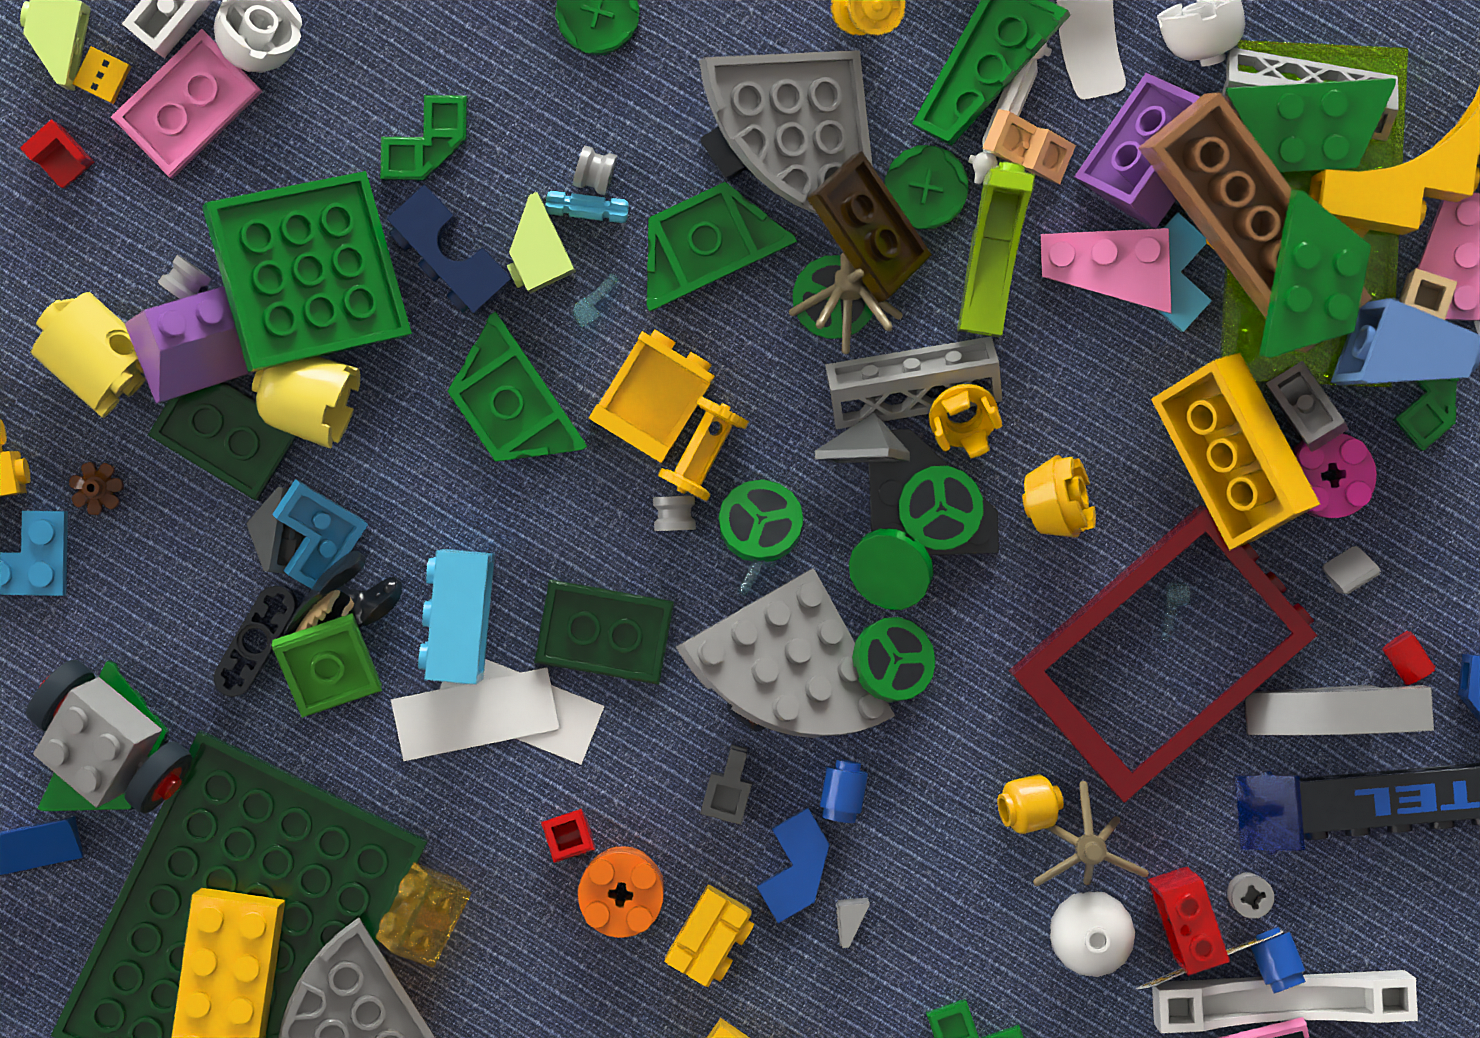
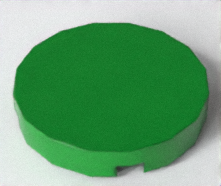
M878 529L867 533L853 549L848 565L850 579L854 586L870 603L884 609L903 610L916 605L926 595L934 572L932 559L924 545L917 539L912 541L905 536V532L897 529Z

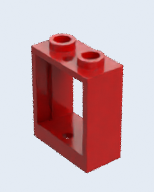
M1187 866L1147 879L1173 959L1188 975L1230 962L1203 879Z

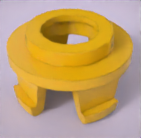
M973 384L957 385L945 390L935 399L929 411L930 427L940 448L943 451H948L950 446L963 447L970 458L979 457L990 451L988 436L994 428L999 429L1002 427L998 406L993 395L985 388ZM970 402L977 405L976 414L967 422L956 423L947 416V412L950 416L969 409Z

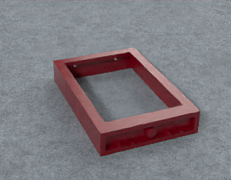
M1199 505L1009 670L1011 675L1124 803L1318 636L1310 627L1314 622L1313 618L1299 603L1292 606L1282 595L1287 590L1284 584L1273 572L1269 571L1265 574L1259 568L1255 561L1260 557L1248 543L1229 550L1206 506ZM1206 532L1290 630L1291 634L1131 772L1044 671Z

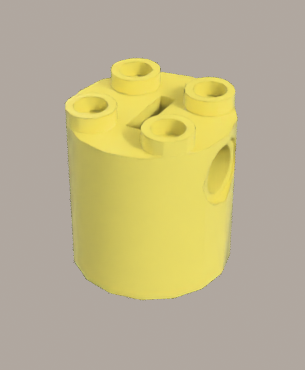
M90 292L83 293L75 299L62 301L59 299L55 301L37 320L36 324L43 332L34 343L31 354L102 418L106 417L120 401L118 397L122 393L128 397L132 396L146 380L141 375L144 372L125 323Z

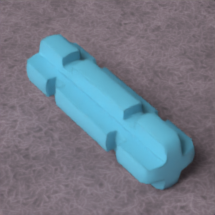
M550 191L546 197L545 209L550 215L563 216L564 213H569V217L603 221V218H609V222L625 223L628 218L629 204L624 199L611 198V201H605V197L571 193V196H566L565 192Z

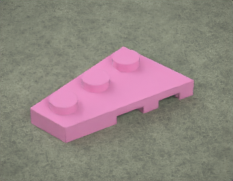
M1473 193V196L1458 202L1441 200L1426 240L1427 244L1417 269L1457 281L1445 320L1480 321V193Z
M1169 228L1041 234L1043 278L1172 314Z

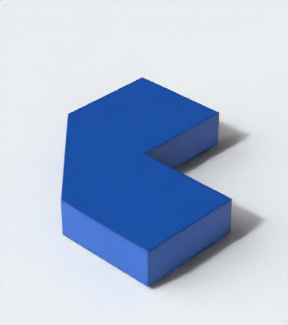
M808 807L772 827V831L792 865L758 884L757 889L777 923L814 903L830 844Z

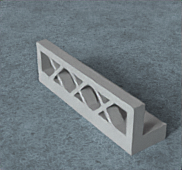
M1232 48L1228 51L1226 81L1222 96L1237 116L1239 115L1226 95V88L1315 83L1324 82L1326 79L1349 81L1396 78V86L1371 139L1387 141L1399 110L1398 76ZM1238 64L1254 67L1258 73L1238 71ZM1286 72L1295 74L1301 80L1295 81L1286 79L1282 75V73Z
M992 336L825 364L836 429L852 427L873 412L882 421L929 414L936 398H931L925 394L932 387L943 385L949 389L957 385L970 384L976 379L988 377L991 379V389L986 390L993 395L996 402H1002L999 360ZM901 392L908 396L901 404L889 405L884 402L893 393ZM859 399L866 403L860 411L842 413L841 402ZM970 402V407L977 406L975 403Z

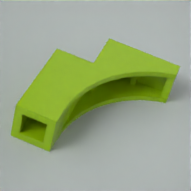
M1000 162L999 167L991 168L984 176L977 225L972 233L957 331L998 338L1003 334L1018 244L1035 174L1024 173V165Z

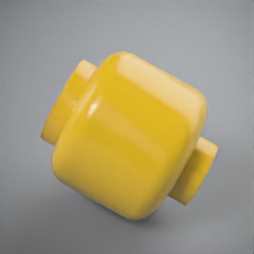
M1036 774L1006 783L1002 794L998 795L997 806L1000 818L1006 827L1011 826L1015 832L1026 834L1054 826L1058 819L1059 810L1063 809L1064 801L1061 790L1057 785L1052 786L1046 777Z

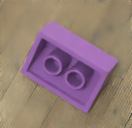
M1145 73L1074 177L1125 214L1156 229L1176 198L1138 147L1193 104L1200 96Z
M224 286L143 310L125 323L156 404L257 372L248 373Z

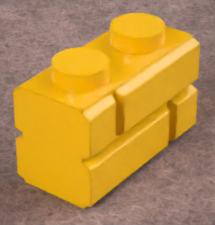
M708 884L668 950L664 962L705 987H709L713 979L721 982L733 961L727 957L735 942L741 946L743 945L754 926V923L749 921L752 915L751 909Z

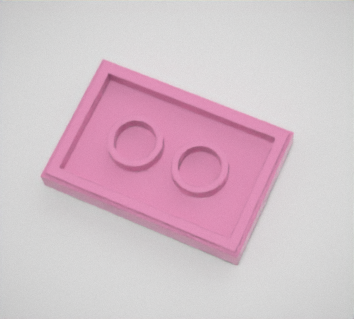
M201 29L128 99L111 118L169 178L173 179L263 91L241 68L229 62L221 53L217 43Z

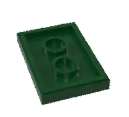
M225 382L168 400L148 433V436L254 501L260 499L297 438L295 435L265 423L259 415L256 401Z
M549 579L534 663L659 685L674 601Z

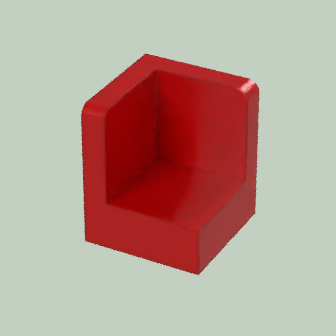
M52 119L20 147L31 161L39 164L54 182L63 189L67 188L94 163L91 157L65 128Z

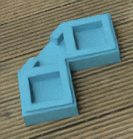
M1176 213L1163 227L1169 228L1172 314L1162 311L1158 312L1182 333L1212 300L1181 273L1206 245V238L1182 215Z

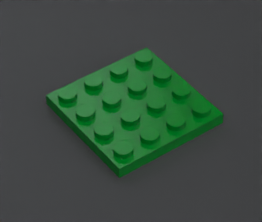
M366 171L210 201L202 206L248 373L404 338L412 334Z

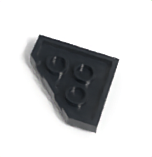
M911 429L891 430L910 452V461L868 462L871 532L878 529H897L905 532L899 519V499L904 485L915 473L930 466H949ZM983 497L982 520L978 530L966 543L953 549L933 550L925 547L929 555L999 553L998 510ZM907 533L905 534L906 537L914 541Z

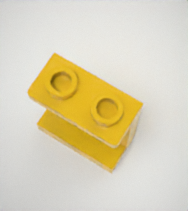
M654 329L650 336L643 331L641 332L638 341L600 403L595 406L589 419L660 463H663L698 406L696 402L699 396H704L715 376L708 372L712 364L692 352L689 353L687 358L672 350L676 342Z

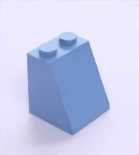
M1392 298L1369 301L1359 309L1355 332L1348 333L1331 383L1351 385L1470 377V374L1480 364V335Z

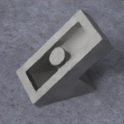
M1303 361L1266 383L1293 430L1298 436H1301L1311 452L1349 430L1345 420Z

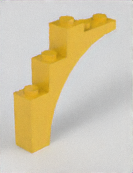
M1480 85L1473 101L1454 128L1428 151L1409 162L1391 168L1362 172L1326 169L1311 176L1309 196L1346 226L1397 235H1405L1419 229V225L1423 223L1427 211V204L1423 197L1458 202L1473 196V192L1477 189L1480 181V169L1477 167V164H1480Z

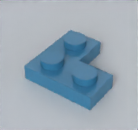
M297 479L294 480L272 514L277 520L306 536L285 567L284 572L309 588L314 586L326 570L351 552L368 526L360 517Z
M22 511L21 552H0V595L66 596L68 511Z

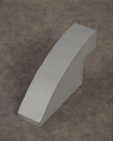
M1373 685L1255 691L1245 698L1247 735H1345L1434 731L1432 689L1424 685L1387 688Z

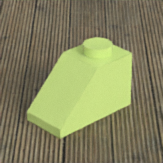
M77 0L25 1L20 15V24L24 27L23 34L55 82L67 90L75 91L73 81L79 71L91 8L82 1Z
M535 192L529 195L509 251L513 263L508 264L507 268L517 288L525 285L527 291L531 294L576 271L539 194Z

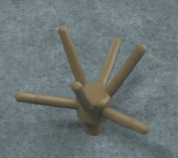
M842 253L840 255L841 270L835 273V284L791 308L789 314L790 316H796L830 297L816 322V327L822 329L839 299L844 300L842 353L847 355L850 352L853 300L862 297L886 331H891L893 326L882 309L898 320L903 317V314L886 300L878 303L861 279L863 271L860 269L855 270L846 255Z
M1081 781L1079 788L1085 834L1077 837L1057 825L1046 828L1074 845L1076 854L1033 880L1034 885H1042L1080 861L1085 863L1083 878L1085 885H1090L1092 882L1094 865L1103 860L1141 877H1147L1149 874L1148 870L1107 852L1104 842L1120 823L1118 816H1114L1098 836L1094 834L1088 784L1086 781Z

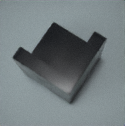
M719 126L701 138V143L726 182L748 169L730 147Z

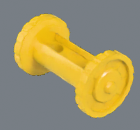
M831 0L832 4L830 6L832 18L837 26L847 34L856 36L887 34L900 24L905 13V0Z
M699 396L696 404L706 411L674 472L661 468L658 476L676 485L677 491L683 494L688 491L708 501L711 494L701 487L732 427L746 429L749 421L731 412L730 406L724 403L718 405ZM717 421L720 424V429L718 433L712 435L709 432V427L712 422Z

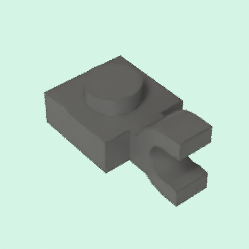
M731 744L724 774L711 771L700 814L741 825L752 786V781L741 779L748 748Z

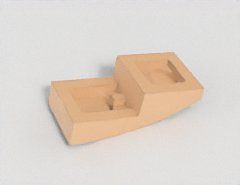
M998 109L983 145L984 150L1007 162L1024 165L1026 171L1056 184L1061 183L1076 147L1075 144L1054 132L1036 127L1014 113Z

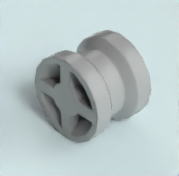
M584 145L572 185L578 188L589 186L595 188L597 194L605 196L612 180L617 155L611 153L600 155L595 153L592 147Z
M177 254L172 261V270L169 274L162 275L158 283L177 298L183 299L196 295L201 287L208 286L212 278Z
M695 495L653 497V506L658 510V519L654 522V531L696 529V521L691 517V508L695 504Z
M1247 872L1235 876L1230 881L1227 888V899L1230 905L1242 916L1250 919L1260 918L1272 909L1274 892L1266 880L1257 874ZM1261 894V896H1258L1257 900L1255 901V905H1254V900L1256 899V896Z

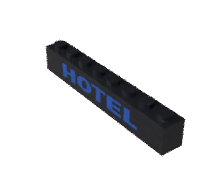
M1480 762L1286 779L1290 829L1297 834H1303L1304 840L1329 838L1328 831L1345 830V836H1365L1371 834L1370 828L1387 826V832L1390 833L1413 831V824L1429 823L1430 829H1448L1455 827V820L1471 819V825H1480Z

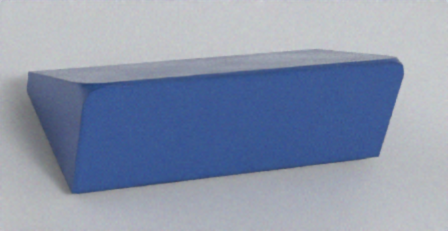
M75 816L0 832V875L84 857Z

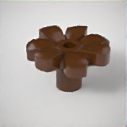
M87 462L81 466L83 476H71L69 486L78 490L71 498L76 507H83L88 504L87 511L89 514L100 515L103 505L113 510L120 504V499L113 493L122 491L124 483L120 478H111L115 472V467L111 464L103 463L97 470L95 463Z

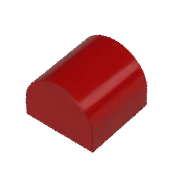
M1411 631L1403 632L1382 648L1405 685H1411L1435 671L1434 668L1436 667Z
M582 809L541 822L554 863L596 850L590 826Z

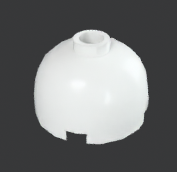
M223 0L215 18V40L223 56L234 66L248 72L262 73L279 68L292 56L301 38L300 28L302 20L295 6L289 0Z
M1196 0L1197 3L1188 5L1183 9L1182 3L1157 15L1162 36L1172 53L1184 60H1200V64L1203 67L1224 61L1226 59L1224 52L1238 44L1245 28V17L1241 0Z
M1095 891L1073 894L1058 906L1051 919L1050 938L1053 951L1065 967L1079 975L1099 977L1113 973L1126 963L1133 950L1135 929L1131 915L1119 900L1105 892Z

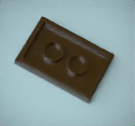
M862 151L852 155L807 197V200L855 270L860 269L863 271L861 279L878 303L888 300L932 256Z

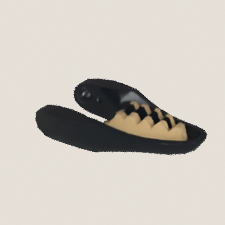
M351 551L319 577L290 618L282 637L353 613L358 627L369 625L387 615L396 606L401 596L402 583L396 577H389L367 591L349 589L345 584L363 569L366 562V557L361 552Z

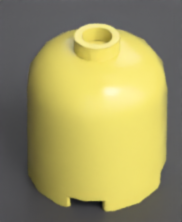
M322 357L258 370L253 379L252 391L257 393L256 405L259 415L265 423L276 429L321 446L332 448L333 442L339 443L353 414L354 409L346 405L350 390H359L360 371L359 368Z

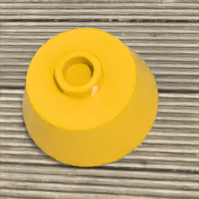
M1055 455L1025 476V493L1022 497L1024 510L1027 517L1032 519L1036 530L1040 534L1077 538L1080 532L1095 527V506L1089 507L1086 485H1090V482L1079 458L1073 459V456L1062 458L1059 455Z

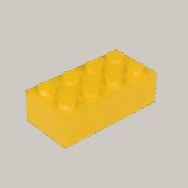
M1241 353L1213 360L1151 398L1229 550L1255 541L1320 505Z
M201 888L192 894L172 1038H266L285 900Z

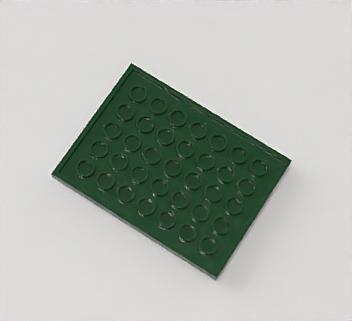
M202 730L198 731L189 749V753L193 757L192 764L177 791L164 801L51 1036L54 1038H172L192 894L201 888L285 900L266 1038H279L283 1016L297 982L310 962L335 935L359 918L378 946L429 840Z

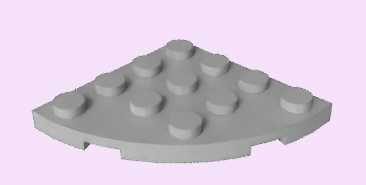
M860 50L705 57L699 60L702 82L710 108L728 144L756 178L782 198L817 214L807 200V197L852 155L862 151L872 165Z
M814 568L676 646L687 666L707 689L712 688L721 698L731 704V709L734 712L773 731L810 738L848 735L879 725L895 716L888 702L873 697L860 684L858 680L860 676L857 673V668L853 666L852 660L855 642Z
M359 918L335 935L310 962L288 1001L279 1033V1038H435Z

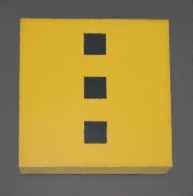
M90 46L73 81V85L114 104L132 66Z

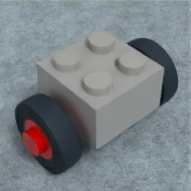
M70 660L57 668L42 682L28 704L26 716L39 729L46 731L33 755L96 808L125 793V800L138 812L146 814L154 810L177 791L192 764V755L175 741L165 744L148 758L147 755L161 734L162 729L100 677L95 679L93 672L78 660Z

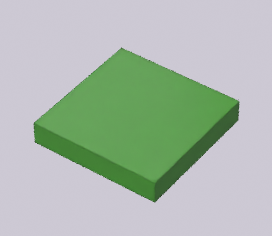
M353 613L272 640L273 651L302 718L382 691L381 681Z

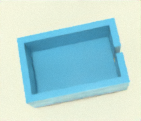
M442 549L436 551V557L428 559L426 583L433 584L432 599L424 602L422 626L429 627L428 641L420 645L418 668L425 670L424 680L478 684L483 680L495 553Z

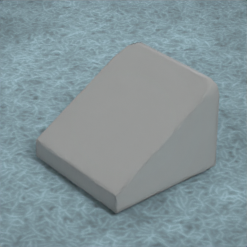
M1352 546L1322 566L1335 591L1347 595L1380 575L1381 572L1378 565L1357 546Z
M868 898L837 900L838 936L842 948L850 947L870 905Z

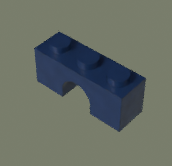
M425 184L387 218L394 226L389 234L405 251L412 246L423 259L418 263L419 267L433 282H436L440 277L452 289L446 296L463 314L470 309L474 314L478 315L514 282L483 247L472 257L464 261H453L444 255L441 246L442 236L457 218Z

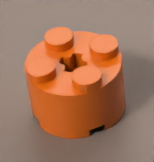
M626 846L610 848L597 855L588 864L582 875L578 888L580 910L587 924L604 935L616 938L637 935L647 930L660 913L664 897V879L658 866L643 851ZM620 882L626 883V890L633 892V895L626 896L625 901L617 900V894L610 892V890H615Z

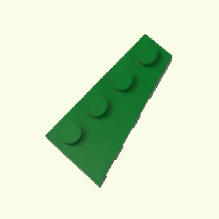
M981 0L912 124L915 128L952 146L1071 16L1070 12L1048 0Z

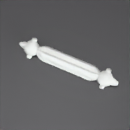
M1047 42L1003 89L983 136L982 145L986 141L998 109L1010 111L1020 116L1038 73L1037 60L1041 59L1044 55L1048 57L1051 55L1052 49L1047 47ZM984 149L983 152L976 156L970 155L968 162L973 164L975 171L974 183L981 185L988 171L991 168L999 167L996 155Z

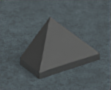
M873 412L815 450V459L836 464L910 461V452L878 415Z
M277 487L246 523L263 571L286 574L284 572L285 567L306 537L272 515L287 493L288 488Z

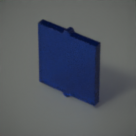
M1266 771L1261 775L1235 776L1241 849L1267 850L1268 854H1275L1278 850H1305L1299 775H1273L1271 771Z

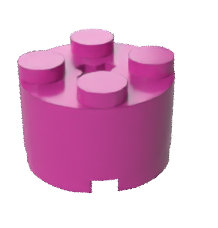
M1342 433L1313 452L1310 451L1303 439L1292 449L1320 505L1305 513L1315 517L1340 518L1355 513L1370 501L1376 485V466L1371 453L1362 441ZM1328 468L1336 471V479L1331 480V484L1329 481H1322L1321 472L1328 471Z

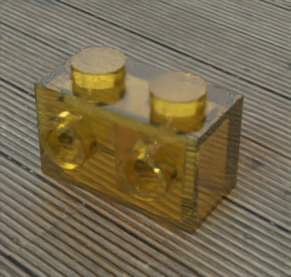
M413 862L408 874L401 880L398 894L389 912L383 916L375 938L393 954L434 968L472 892L454 877Z

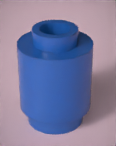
M836 759L835 766H826L820 806L824 808L823 818L844 823L856 822L857 814L862 813L868 773L860 770L861 763Z
M1277 927L1255 937L1259 941L1281 931ZM1290 932L1283 935L1281 933L1250 947L1265 985L1270 984L1274 994L1306 982L1302 974L1305 971V967Z

